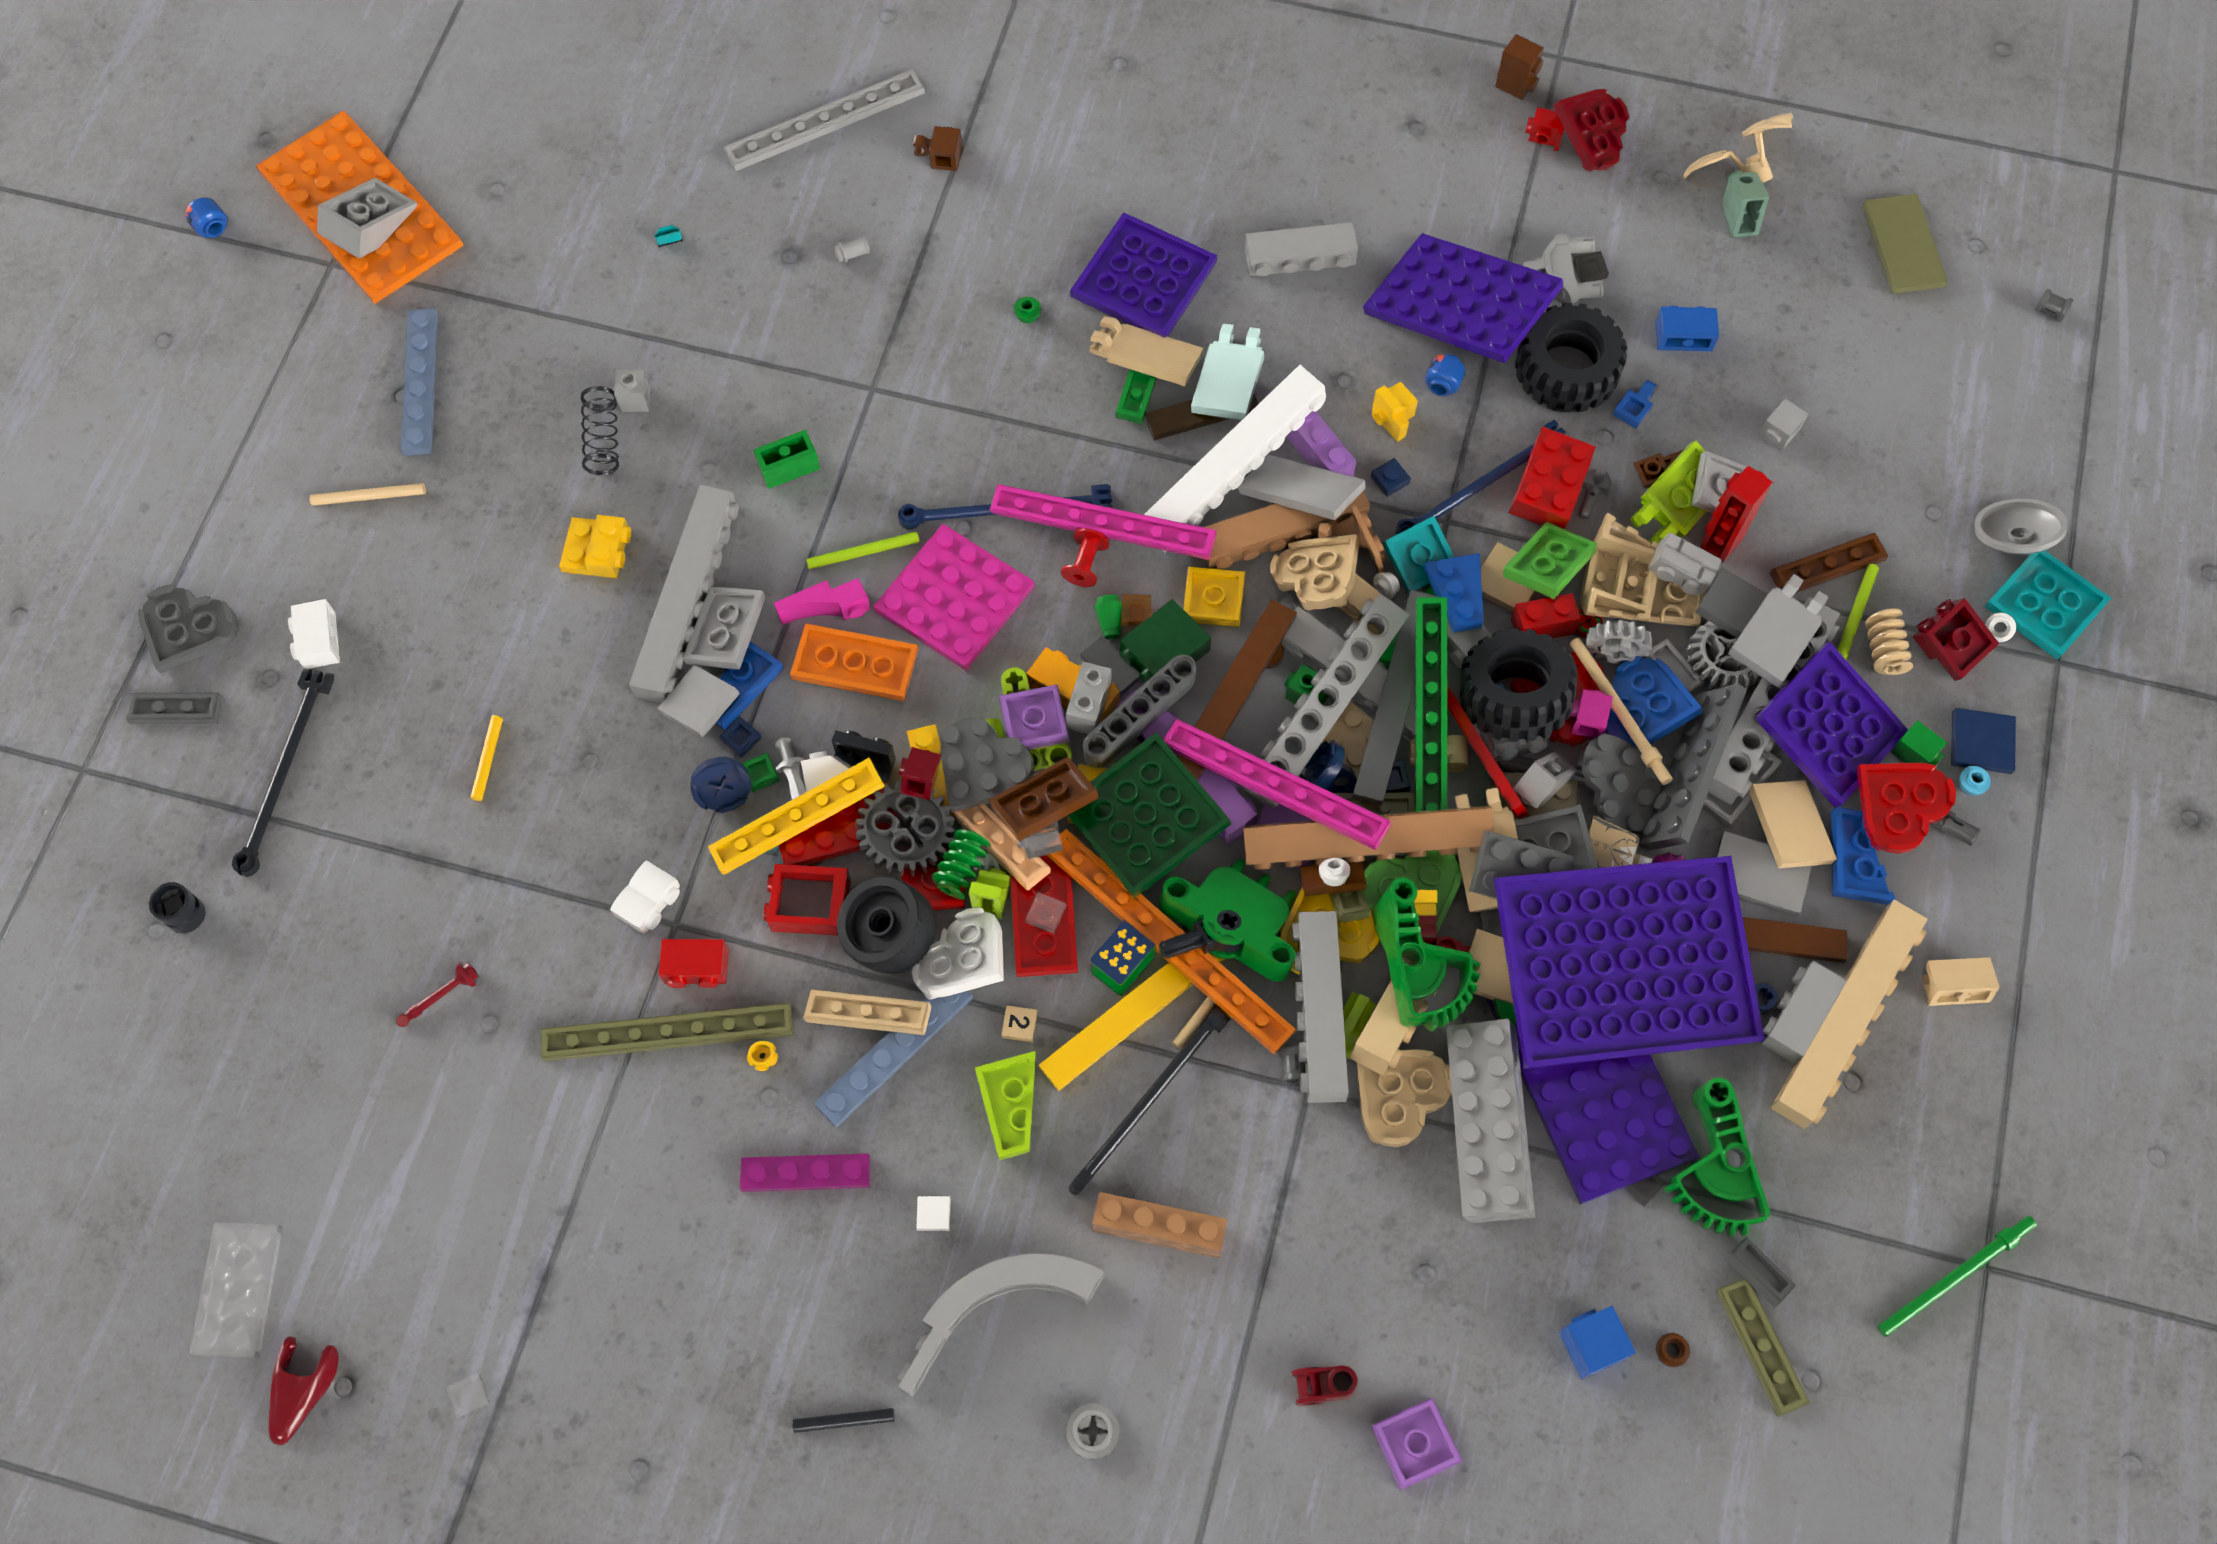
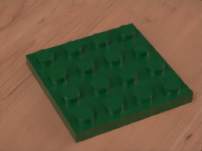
M1157 732L1091 781V784L1097 789L1098 799L1067 815L1133 898H1136L1231 825V820Z

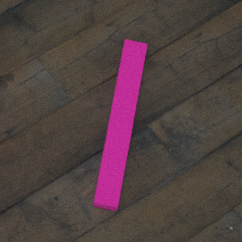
M997 484L990 507V512L996 515L1076 531L1080 528L1092 529L1102 533L1108 539L1210 560L1217 535L1216 530L1000 484Z
M1179 719L1174 721L1163 739L1174 753L1374 850L1378 848L1391 826L1390 820Z

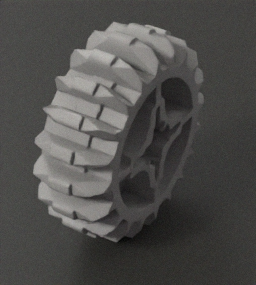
M1707 621L1705 626H1699L1689 640L1690 643L1686 649V654L1689 655L1687 663L1693 666L1691 669L1692 673L1700 675L1698 680L1701 683L1703 681L1709 683L1708 690L1713 689L1714 686L1723 688L1737 683L1746 689L1750 685H1755L1759 680V674L1731 655L1721 659L1724 654L1729 655V650L1738 638L1710 621ZM1706 649L1709 651L1708 654L1712 657L1713 662L1709 660Z

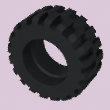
M1562 303L1561 307L1557 305L1547 307L1546 313L1545 311L1519 344L1515 359L1518 381L1523 383L1522 388L1528 395L1531 393L1534 395L1533 400L1539 404L1542 402L1547 404L1549 409L1555 410V408L1562 409V412L1571 413L1572 409L1582 412L1587 411L1589 406L1595 408L1613 394L1627 359V343L1622 338V330L1619 326H1614L1615 321L1609 315L1605 317L1602 315L1601 310L1597 308L1592 310L1587 308L1586 304L1579 303L1578 306H1572V303ZM1562 346L1573 347L1587 354L1594 365L1585 369L1566 368L1555 362L1550 357L1548 351Z
M1519 628L1509 629V632L1504 633L1502 630L1494 632L1492 637L1485 636L1478 641V645H1473L1463 660L1460 684L1461 707L1473 725L1477 723V728L1485 734L1487 732L1492 733L1493 738L1499 740L1507 738L1509 742L1517 743L1520 739H1526V742L1535 741L1538 736L1544 738L1551 735L1553 729L1555 731L1559 730L1572 714L1577 687V666L1574 664L1572 655L1565 651V647L1558 641L1553 642L1552 637L1545 633L1539 635L1536 634L1535 630L1527 629V632L1519 631ZM1507 678H1524L1537 683L1541 688L1527 693H1515L1504 690L1495 683Z

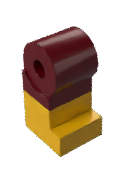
M1418 890L1414 904L1416 913L1419 914L1418 922L1421 927L1422 940L1427 944L1437 946V890Z

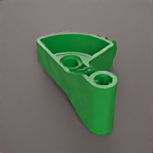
M1400 877L1390 884L1375 904L1372 916L1375 930L1386 952L1401 1024L1405 1027L1424 1025L1431 1032L1438 1026L1440 1028L1445 1027L1448 1021L1453 1022L1458 1017V1014H1462L1465 1011L1466 1006L1473 999V994L1477 991L1478 986L1475 983L1480 978L1477 970L1480 968L1481 963L1473 960L1471 953L1427 944L1422 940L1421 927L1418 922L1419 914L1416 913L1414 900L1418 895L1417 887L1412 880ZM1402 957L1408 958L1412 965L1405 963ZM1447 966L1458 968L1460 971V982L1452 1002L1438 1010L1416 1013L1412 1000L1428 997L1437 991L1444 981Z
M1713 1078L1696 1088L1692 1095V1103L1700 1113L1711 1151L1697 1162L1671 1177V1185L1666 1186L1664 1191L1665 1193L1672 1192L1673 1190L1676 1192L1677 1196L1671 1199L1672 1204L1679 1203L1681 1200L1685 1204L1680 1209L1681 1214H1686L1690 1210L1693 1211L1690 1217L1692 1223L1697 1222L1703 1217V1229H1709L1712 1222H1714V1232L1716 1234L1722 1233L1726 1225L1728 1236L1735 1235L1737 1226L1741 1236H1747L1749 1234V1225L1766 1221L1770 1217V1209L1746 1140L1734 1088L1724 1078ZM1729 1150L1738 1153L1740 1157L1738 1167H1733L1728 1163L1726 1155ZM1694 1171L1700 1184L1718 1198L1728 1201L1754 1199L1759 1216L1750 1220H1732L1717 1216L1702 1208L1690 1197L1684 1189L1681 1179Z

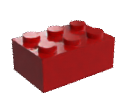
M1542 427L1532 447L1508 513L1541 526L1548 522L1564 529L1571 518L1596 446Z

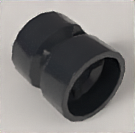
M176 882L164 883L157 887L150 895L148 902L149 910L153 916L176 933L185 934L194 931L204 921L206 914L205 906L201 900L183 885Z

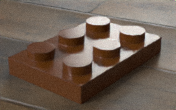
M1066 757L989 799V802L995 813L1020 842L1093 802L1099 796L1097 789L1070 758Z

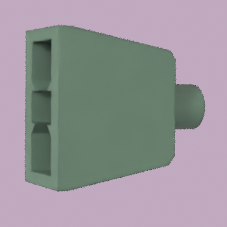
M1734 170L1727 175L1728 182L1723 197V208L1731 236L1733 238L1758 235L1770 197L1769 193L1756 172L1742 173L1740 170Z

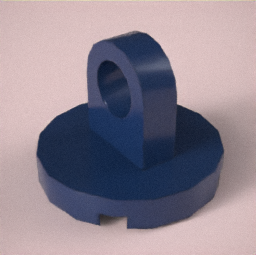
M1330 740V743L1326 741L1321 743L1304 767L1307 769L1305 774L1299 775L1300 778L1331 793H1353L1357 782L1355 772L1343 763L1345 749L1334 740ZM1339 777H1347L1350 779L1349 782L1343 786H1337L1334 784L1335 780Z
M716 757L704 761L692 773L690 790L694 801L701 808L706 810L709 808L719 813L732 811L743 805L748 798L747 795L751 791L752 786L749 772L744 765L728 757Z

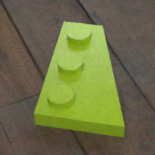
M1036 1051L975 1067L999 1161L1030 1152Z

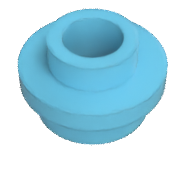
M1969 766L1960 773L1959 785L1966 794L1981 795L1989 789L1991 779L1983 768ZM1972 776L1977 778L1980 783L1974 782Z

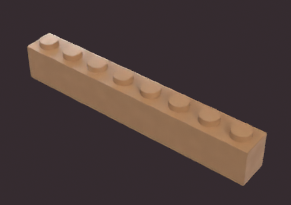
M1482 806L1379 815L1390 820L1391 826L1376 850L1314 820L1248 825L1243 828L1246 865L1254 864V869L1273 868L1272 863L1284 862L1285 867L1302 866L1303 860H1315V864L1320 865L1326 859L1346 857V862L1364 861V856L1376 855L1377 860L1394 859L1395 853L1407 852L1408 857L1426 856V851L1438 850L1439 855L1457 854V848L1470 847V852H1479L1484 832H1494L1492 807Z

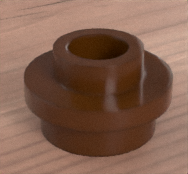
M1667 1333L1657 1341L1656 1355L1664 1365L1679 1367L1688 1360L1690 1347L1686 1339L1681 1335ZM1668 1345H1673L1676 1347V1356H1670L1668 1354Z

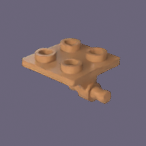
M1355 504L1350 506L1353 514L1352 517L1333 526L1326 522L1319 525L1318 538L1357 534L1360 542L1359 547L1368 550L1378 573L1385 572L1382 564L1386 562L1383 547L1377 534L1374 535L1371 529L1372 525L1365 510L1359 512Z

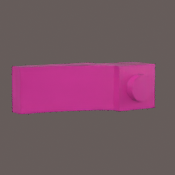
M859 578L831 589L826 580L774 603L782 625L799 619L822 615L842 616L845 621L850 618H858L870 610L868 596Z

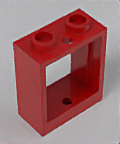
M774 864L773 874H769L767 879V891L771 892L770 901L764 904L763 919L767 921L771 932L838 936V912L850 892L851 877L848 869ZM784 879L833 882L829 918L779 915Z

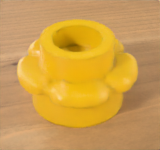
M758 1041L752 1044L747 1054L749 1065L754 1066L757 1071H766L770 1066H774L778 1060L775 1045L769 1041ZM762 1053L765 1054V1058L763 1059L760 1058V1055Z

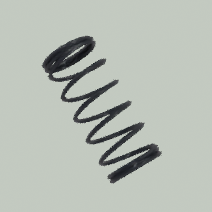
M592 386L586 388L580 395L583 404L581 414L584 417L581 422L582 429L584 430L581 438L585 443L582 446V453L585 456L582 460V467L593 475H609L619 468V456L616 452L611 451L619 444L617 440L611 438L618 432V429L611 425L617 421L618 417L610 412L616 409L617 400L612 389L604 386ZM591 391H606L611 393L614 399L596 398L587 402L584 399V395ZM597 400H607V401H611V402L606 403V404H593V403H590V402L597 401ZM612 405H614V407H613L612 409H608V410H598V409L608 408V407H611ZM584 407H587L595 412H592L585 416ZM597 413H608L614 415L615 419L612 422L600 423L592 421L587 417ZM586 419L595 425L585 428L584 421ZM597 426H609L615 429V433L611 435H597L588 430ZM587 432L588 434L595 436L596 438H592L586 442L584 435ZM598 439H609L615 441L616 444L611 448H598L588 443ZM585 446L596 449V451L586 455ZM598 452H609V453H613V454L616 455V458H615L614 456H612V455L605 454V453H598ZM594 458H607L610 461L594 460ZM588 460L605 464L615 462L616 466L609 470L599 471L586 467L585 463Z

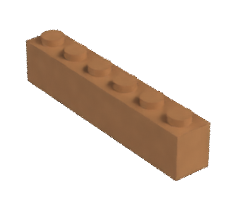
M1363 490L1336 520L1272 504L1205 526L1204 528L1216 530L1217 535L1210 560L1204 559L1207 568L1225 569L1234 562L1243 559L1249 561L1267 551H1279L1289 541L1307 540L1318 535L1319 525L1323 522L1333 526L1352 517L1353 514L1350 506L1355 504L1359 512L1365 510L1368 516L1370 503Z

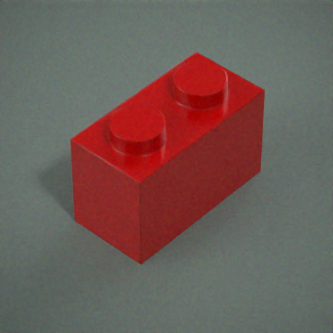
M1573 593L1556 596L1554 599L1549 597L1516 603L1511 623L1513 628H1519V631L1527 632V629L1535 630L1536 634L1542 635L1545 633L1553 639L1574 635L1581 618Z
M662 939L659 976L664 984L672 988H684L686 984H698V986L703 988H715L717 984H726L729 948L724 939Z

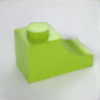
M998 869L980 870L976 882L971 883L969 890L972 908L980 907L984 912L994 914L997 919L1003 920L1011 889L1010 876Z

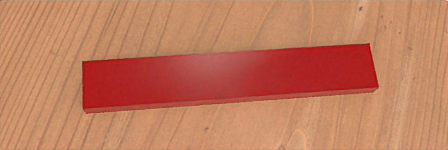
M1447 685V707L1517 819L1525 817L1529 813Z

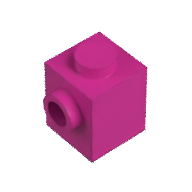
M1583 689L1579 700L1575 699V703H1573L1571 717H1574L1571 733L1592 739L1604 734L1613 697L1605 695L1599 690L1588 691Z

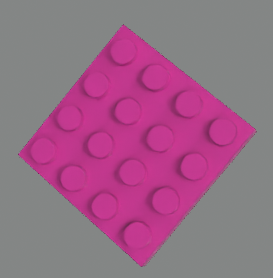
M942 523L875 603L873 608L874 612L967 671L1032 591L1035 583L1032 579Z

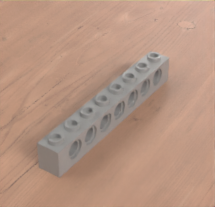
M1382 594L1374 601L1370 598L1359 612L1363 615L1360 622L1356 624L1353 621L1343 636L1347 638L1342 647L1336 645L1327 658L1331 662L1325 671L1320 668L1310 682L1314 685V688L1309 695L1304 692L1294 705L1298 710L1293 718L1287 716L1277 729L1281 733L1277 741L1270 740L1261 752V755L1265 757L1264 761L1299 776L1410 615ZM1367 624H1375L1379 629V635L1371 634ZM1356 646L1360 648L1363 652V658L1358 659L1354 657L1351 653V647ZM1335 670L1343 671L1347 676V681H1338L1335 677ZM1319 693H1324L1330 698V706H1324L1319 702ZM1302 717H1309L1313 721V730H1307L1303 727L1301 723ZM1285 741H1293L1297 745V754L1287 752ZM1246 787L1243 788V790L1271 810L1279 805V803Z
M1808 597L1804 605L1807 606L1812 598ZM1825 605L1818 612L1822 616L1821 621L1823 622L1800 655L1802 659L1799 658L1787 675L1786 678L1789 681L1820 649L1825 640L1832 641L1840 627L1835 624L1840 615L1839 612ZM1762 677L1731 730L1708 793L1730 805L1733 804L1737 796L1744 798L1752 782L1747 780L1751 773L1757 775L1765 759L1760 757L1764 750L1769 752L1775 743L1774 739L1757 723L1755 717L1771 701L1769 698L1773 699L1789 681L1784 680L1779 687H1776ZM1743 743L1749 744L1753 749L1746 747ZM1730 766L1737 767L1740 772L1733 770Z

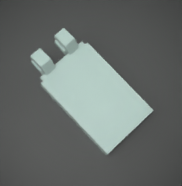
M1222 324L1219 341H1213V344L1210 343L1192 400L1191 413L1243 420L1248 415L1264 360V351H1262V347H1259L1261 343L1259 328L1249 327L1246 345L1233 343L1234 334L1232 332L1234 326Z

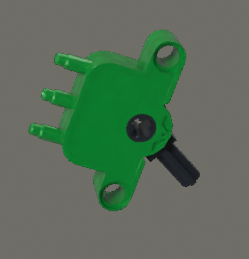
M1241 858L1233 862L1230 867H1219L1213 870L1199 888L1184 878L1170 877L1165 880L1158 902L1159 908L1165 915L1191 931L1161 941L1159 943L1160 954L1162 957L1169 959L1201 948L1204 954L1209 953L1224 959L1235 958L1271 981H1284L1288 978L1296 957V951L1289 943L1279 937L1287 921L1289 907L1294 902L1297 894L1294 890H1289L1281 898L1266 889L1271 881L1268 874H1263L1255 882L1240 873L1245 865V861Z

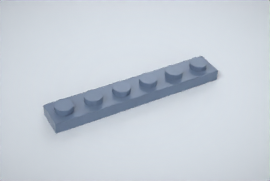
M435 308L408 310L401 435V451L404 456L432 454L438 313Z
M964 991L935 999L925 998L923 1002H929L932 1006L925 1035L889 1032L814 1102L815 1107L837 1128L973 999V995L969 991Z

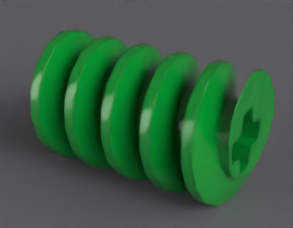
M961 829L955 832V840L949 843V851L944 853V861L938 864L939 871L933 874L932 880L942 892L951 897L964 900L966 896L959 889H970L971 885L965 878L974 879L977 876L970 868H981L982 864L976 857L985 858L987 853L981 847H991V844L981 835L973 831Z

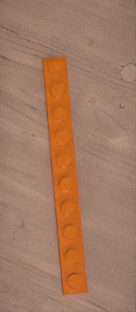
M1067 829L1045 849V854L1116 917L1122 922L1125 920L1156 945L1155 951L1160 954L1159 943L1161 941L1185 934L1181 928L1142 894L1133 898L1106 863ZM1201 948L1169 959L1163 957L1273 1055L1295 1034L1296 1029L1213 956L1209 953L1204 954Z

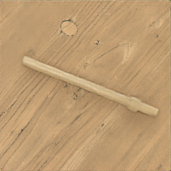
M1580 638L1572 640L1570 643L1571 647L1600 691L1605 695L1613 697L1611 708L1642 753L1640 757L1646 767H1651L1662 785L1671 782L1673 778L1661 761L1663 757L1656 747L1650 745Z

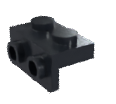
M835 730L831 740L835 750L834 756L839 757L851 767L870 758L882 782L888 783L896 760L893 746L881 738H873L872 740L864 738L859 733L851 730H846L845 732Z

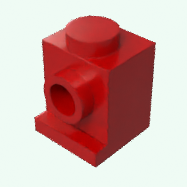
M1537 107L1534 118H1528L1525 133L1530 134L1528 141L1554 146L1553 151L1559 150L1564 127L1556 111Z

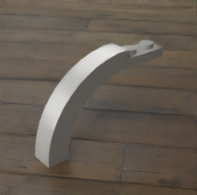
M1036 1253L1002 1258L971 1271L947 1289L923 1318V1324L931 1329L930 1334L925 1332L921 1336L915 1348L918 1352L912 1364L907 1362L897 1378L901 1382L898 1388L913 1398L954 1328L965 1316L982 1303L1007 1292L1042 1289L1071 1296L1088 1305L1104 1277L1103 1270L1074 1258Z

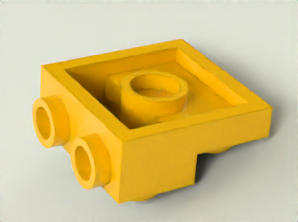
M597 515L596 520L572 517L559 564L561 572L617 578L619 569L625 565V545L630 543L632 535L631 527L628 526L626 519L605 515Z

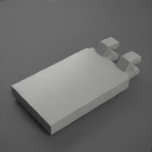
M1795 574L1787 581L1782 590L1778 587L1776 589L1772 588L1728 652L1729 655L1776 687L1783 683L1822 624V616L1818 612L1829 598L1818 591L1807 606L1793 598V595L1804 581Z

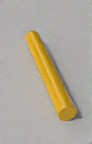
M493 715L490 719L470 797L475 801H482L503 722V718Z

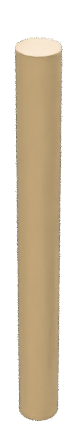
M424 483L312 494L309 499L310 504L316 506L426 494V488Z

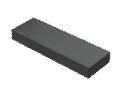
M131 693L126 720L130 724H218L222 696L219 693Z

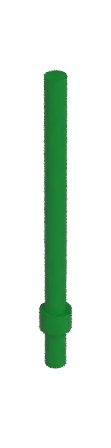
M2026 1216L2013 1227H2006L1995 1235L1994 1241L1877 1326L1879 1332L1884 1337H1887L2001 1252L2013 1249L2020 1243V1238L2037 1227L2036 1221L2031 1216Z

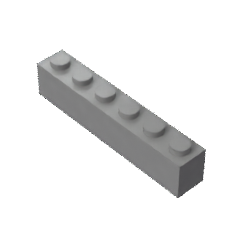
M1298 606L1294 610L1297 612V617L1281 642L1283 649L1312 670L1318 672L1321 668L1325 671L1331 663L1327 660L1336 645L1342 647L1346 640L1342 638L1336 629L1328 628L1322 624L1314 613L1304 611ZM1356 646L1351 647L1352 655L1362 659V650ZM1379 661L1352 698L1353 701L1374 716L1376 715L1388 668ZM1335 670L1336 679L1340 682H1346V674L1341 670ZM1415 690L1412 694L1401 734L1408 741L1415 740Z
M1299 912L1297 923H1292V941L1298 942L1299 949L1294 960V971H1300V982H1295L1296 1001H1302V1012H1297L1298 1031H1303L1304 1042L1299 1043V1061L1305 1062L1306 1073H1301L1300 1075L1301 1093H1307V1103L1346 1102L1348 1078L1337 912Z

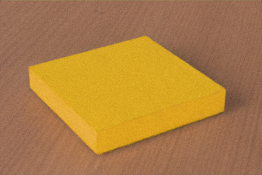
M1188 566L1183 610L1199 624L1240 627L1245 572Z

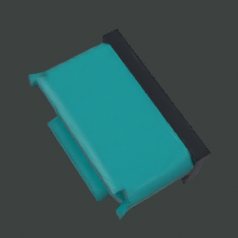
M674 225L658 228V231L654 234L658 247L683 241L680 227L677 228Z

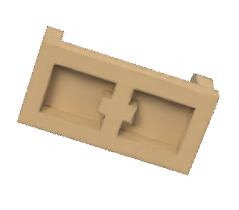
M1990 957L1931 960L1926 963L1927 975H1922L1928 1006L1990 1003L2000 988Z

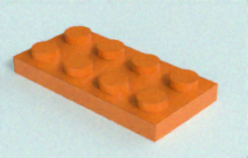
M805 623L790 676L792 680L905 702L919 648L917 644Z

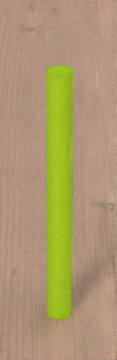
M915 531L807 558L806 561L810 570L920 541L918 533Z
M1868 564L1837 649L1846 660L1879 567L1875 564Z

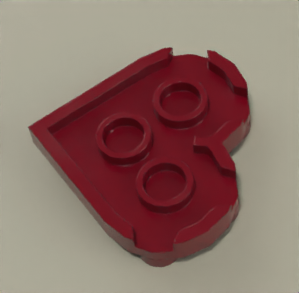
M1595 89L1559 100L1553 105L1577 155L1582 160V166L1589 172L1593 170L1606 171L1620 161V150L1623 148L1620 136L1627 131L1626 121L1630 119L1627 107L1620 97L1614 99L1610 94L1606 93L1607 89Z

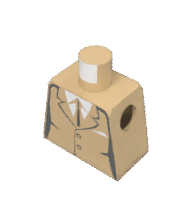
M1594 816L1588 826V832L1598 868L1652 863V858L1636 853L1639 842L1637 835L1599 817Z

